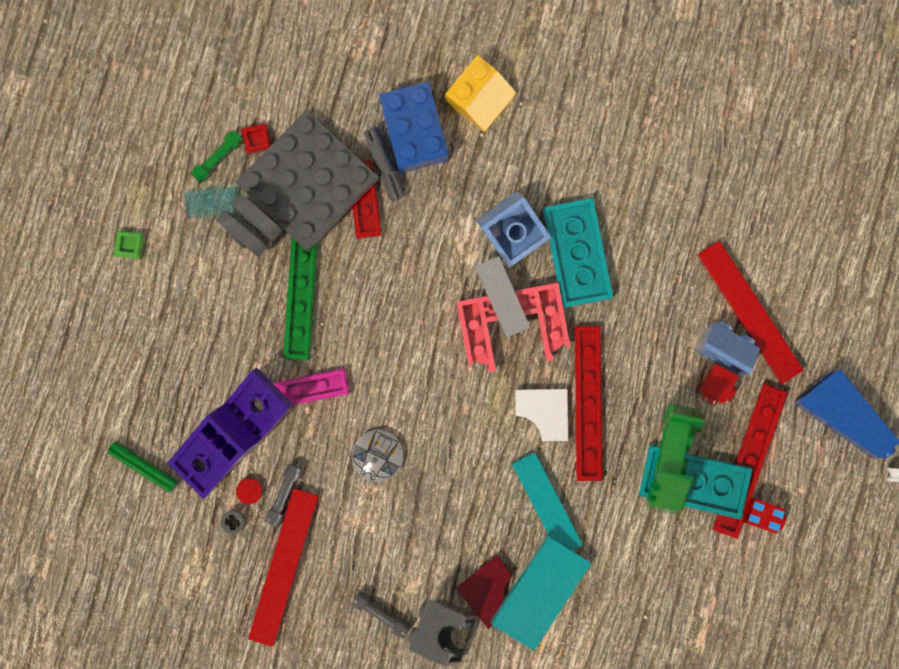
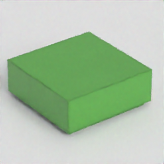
M117 230L114 256L141 260L144 234Z

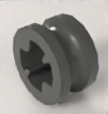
M237 510L228 511L221 519V527L229 534L239 533L246 525L244 514ZM230 515H235V518L240 520V526H235L237 529H232V526L227 524V519L232 518Z

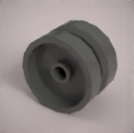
M239 193L231 204L241 217L238 219L231 212L224 210L216 221L228 231L227 234L244 249L247 247L259 258L266 251L267 244L257 235L261 232L269 240H275L283 230L251 201Z

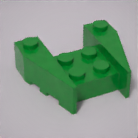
M673 403L667 405L661 430L663 434L653 480L650 482L645 507L672 514H677L680 509L685 508L687 493L693 478L683 476V474H686L689 459L684 457L685 452H688V449L692 446L694 435L700 433L701 427L704 425L705 420L700 409Z

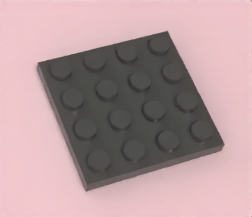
M305 110L235 183L308 252L379 178L315 117Z

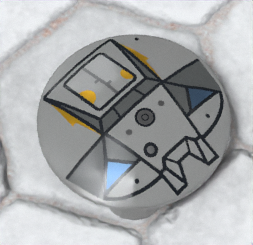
M383 430L369 431L363 434L354 444L352 462L356 471L363 478L373 482L386 481L400 470L403 463V449L398 439L391 433Z

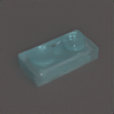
M236 187L184 192L188 219L219 216L224 210L232 214H239L231 204L237 196Z

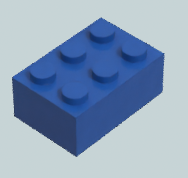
M429 81L379 94L400 174L449 161Z

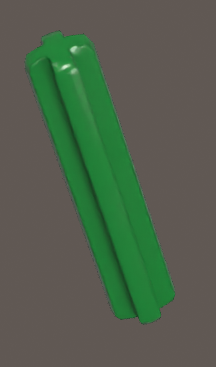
M113 442L107 451L109 455L165 491L172 492L177 485L176 479L120 443Z

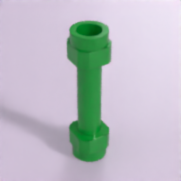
M234 130L223 138L225 142L201 166L197 164L190 172L200 184L208 179L210 176L208 173L232 148L236 150L244 141Z

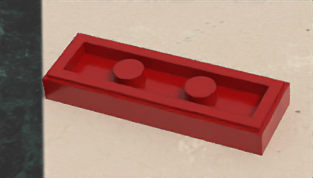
M372 160L362 161L374 172ZM374 184L352 206L357 240L382 236L376 186Z

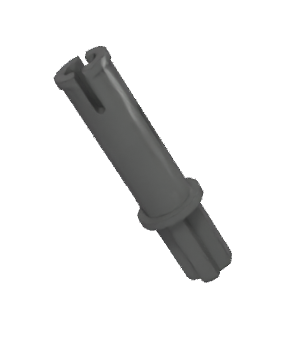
M379 127L370 128L363 134L367 139L379 170V180L383 181L392 202L398 201L404 197L397 177L398 171L393 167Z

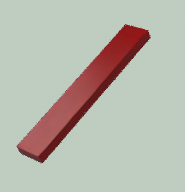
M716 242L696 255L748 336L756 341L754 345L760 348L761 356L780 385L803 372L802 366L721 242Z
M574 326L576 481H603L601 326Z
M764 383L761 384L734 463L735 465L752 468L742 519L717 514L712 530L738 539L788 394L787 391Z
M293 488L248 640L271 647L275 644L319 495Z

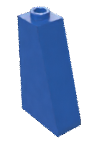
M841 369L832 370L794 401L797 407L871 458L886 459L895 453L896 449L894 447L899 444V440Z

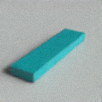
M535 452L512 463L547 534L571 550L582 546L583 544Z

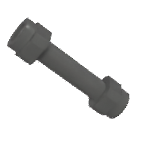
M288 463L283 474L285 479L273 508L268 510L264 522L279 527L284 517L282 511L294 482L299 480L303 469Z
M359 591L351 605L359 611L365 610L392 628L393 634L403 639L411 625L401 618L397 620L369 601V596Z

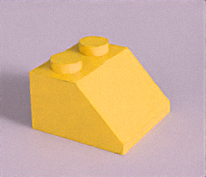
M477 55L446 92L445 102L485 133L513 99L516 92L495 68Z

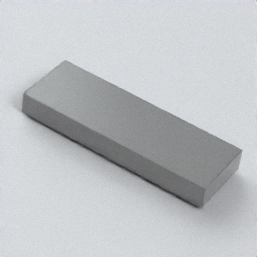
M497 256L475 266L506 338L530 328L500 257Z

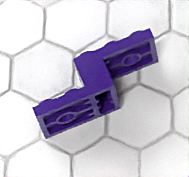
M255 368L223 405L203 419L167 463L202 499H205L238 462L253 452L294 404L258 368ZM254 399L261 401L263 410L256 407ZM198 458L205 463V469L199 466Z

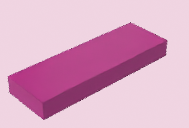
M345 369L273 383L294 405L350 394Z

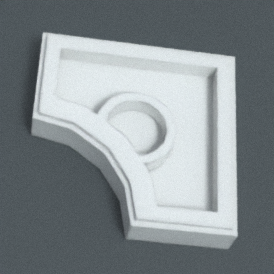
M567 389L515 390L516 416L525 417L533 422L540 431L542 441H568Z

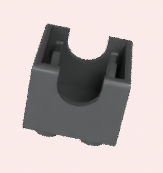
M428 600L427 603L424 602L418 612V617L421 618L417 628L414 627L408 638V642L411 643L409 650L442 666L460 664L465 651L453 643V630L455 628L462 630V627L466 626L474 629L479 617L478 614L446 600Z

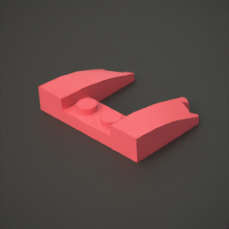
M554 283L516 290L515 294L524 314H537L546 362L552 361L554 359L551 354L563 344L567 348L570 347L559 284ZM488 296L456 302L468 365L472 366L473 361L489 365L488 371L496 372L487 323L498 321V318Z

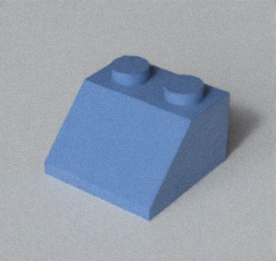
M518 191L475 220L509 268L551 239V236L524 196Z
M719 321L718 324L716 322L711 323L695 351L738 376L751 374L760 350L759 347L754 345L756 341L744 334L741 337L732 332L733 328L722 321Z

